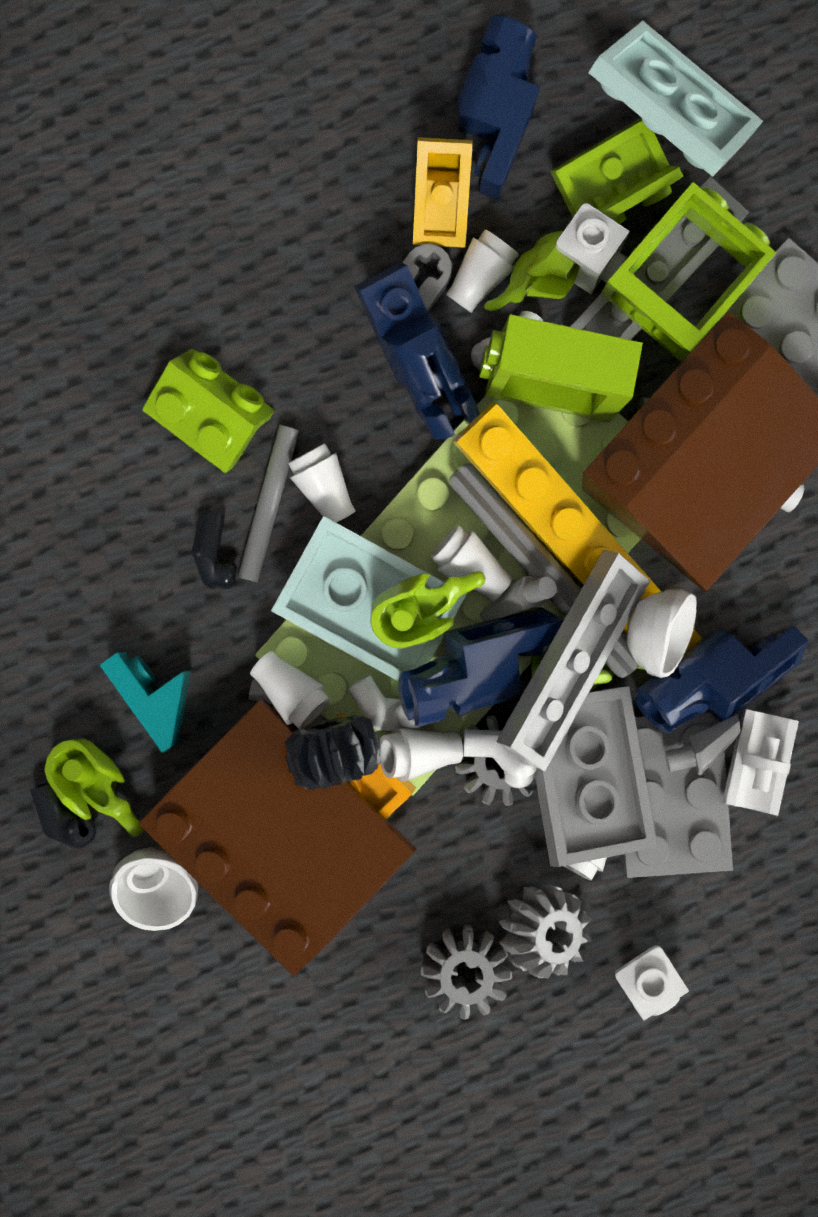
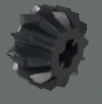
M341 716L336 719L323 720L320 723L307 725L306 728L295 730L285 741L288 754L285 757L289 773L292 772L295 785L309 790L319 787L326 789L335 785H344L346 782L360 780L362 776L372 774L381 763L379 753L381 746L378 734L374 732L371 719L363 716Z

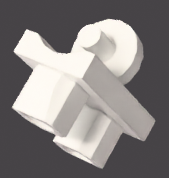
M748 709L742 710L740 719L741 732L736 738L723 803L778 816L786 777L789 775L791 766L790 759L799 721Z

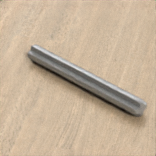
M466 463L462 465L449 478L452 488L529 576L539 575L540 578L548 576L555 581L557 591L549 599L566 617L581 588L473 464ZM620 635L605 663L616 676L624 678L631 674L639 665L630 653L627 641Z

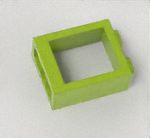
M694 182L691 183L607 281L601 292L606 299L680 362H683L777 253L768 246L770 241L761 229L751 223L746 222L742 224L727 211L728 205L717 192L707 187L701 189ZM684 216L745 267L696 326H693L635 276V273Z
M510 314L502 331H492L489 346L486 345L484 349L479 377L488 379L485 392L487 397L610 422L633 398L643 343Z

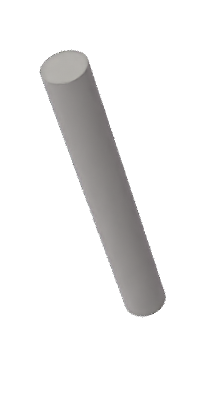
M283 425L278 427L238 573L239 578L258 583L290 467L288 463L292 459L299 434L297 429Z

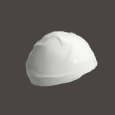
M667 589L664 592L654 593L638 602L629 620L627 645L636 663L645 669L648 674L659 678L667 677L674 672L689 644L695 623L696 597L693 594L682 589Z
M148 847L131 853L116 865L109 884V892L116 911L125 921L144 930L157 931L175 927L189 917L197 901L198 883L164 849Z

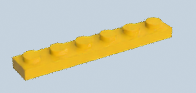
M491 403L452 440L582 587L603 550L622 555L650 580L640 600L654 593L661 592L498 404ZM629 621L622 631L626 637H628ZM694 628L686 651L702 639Z

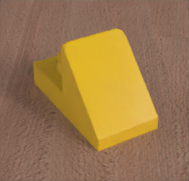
M418 137L413 245L434 244L443 247L465 248L472 140Z

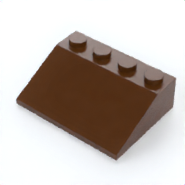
M728 311L583 472L582 490L706 593L818 467V396L770 343Z
M262 698L141 820L139 825L291 975L295 976L345 927L410 858L416 848L349 782H346L344 785H335L326 789L319 787L313 790L295 785L292 772L289 773L285 755H288L285 741L295 729L290 724L287 725L281 715Z

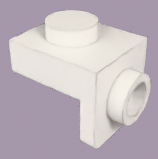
M587 203L580 207L556 242V249L580 266L574 284L592 294L600 281L603 280L607 283L627 259L626 256L621 254V250L630 231Z
M658 945L649 948L615 971L617 981L643 1021L652 1015L657 1016L670 1010L679 1002L681 996L689 992L672 963Z

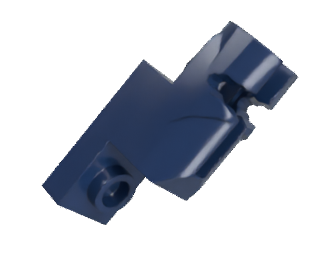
M493 15L490 18L481 40V53L474 56L457 99L459 129L495 143L494 146L488 143L484 144L474 174L482 176L479 193L499 200L535 109L540 90L539 86L527 82L531 54L536 44L537 35L523 23L502 15Z
M400 261L354 286L395 379L406 387L415 409L424 421L430 436L434 439L444 440L455 435L446 413L434 404L433 400L442 396L440 390L456 417L463 416L466 424L469 425L480 414L469 388L465 384L463 373L449 348L437 318L427 312L408 265Z
M539 607L444 632L446 656L438 657L415 669L401 672L399 675V695L405 716L409 721L414 719L415 726H422L443 721L446 718L447 708L455 711L458 716H463L469 711L505 702L520 694L521 679L517 654L520 656H535L545 653L564 619Z
M792 626L779 638L775 634H770L750 653L734 636L724 629L709 634L684 653L672 674L663 678L653 676L636 690L639 693L635 697L636 705L657 729L666 734L671 733L678 726L707 710L719 722H722L739 713L800 664L809 640L795 626Z

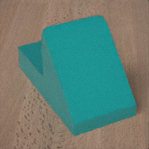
M117 652L101 663L100 667L160 751L163 753L177 745L180 738L191 670L183 671L154 692L150 684L156 680L155 676L139 655L130 658L127 652Z

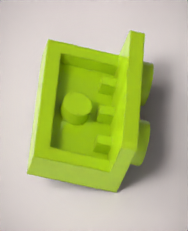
M642 118L550 171L572 217L575 216L583 204L587 203L618 224L627 219L624 212L638 203L642 202L643 206H649L672 193L670 185L683 177L679 166L669 165L655 133L647 128Z
M190 349L169 361L142 411L225 474L238 462L258 428L269 421L274 413L273 408L264 402L263 397L258 391L248 385L238 383L222 370L221 365L216 359L194 349Z

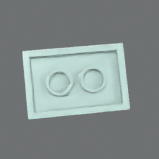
M641 21L604 51L588 72L601 83V87L609 96L623 101L642 117V121L647 128L654 133L666 137L683 152L684 157L690 164L704 169L712 177L745 144L763 122V120L644 21Z
M325 516L320 521L271 610L275 614L397 681L401 672L415 669L430 662L443 638V634L431 641L406 648H391L378 639L370 625L371 603L382 592L390 589L397 583L419 574L428 573ZM430 575L425 585L433 588L441 586L445 582ZM466 594L460 596L452 608L440 615L438 619L449 617L453 619Z

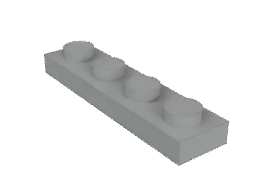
M711 176L700 187L701 189L707 187L717 192L728 205L727 211L740 222L748 215L749 211ZM684 216L635 273V276L667 302L719 245ZM602 294L571 325L572 328L632 340L642 329Z
M603 550L496 741L525 763L541 771H546L650 583V580L619 553Z

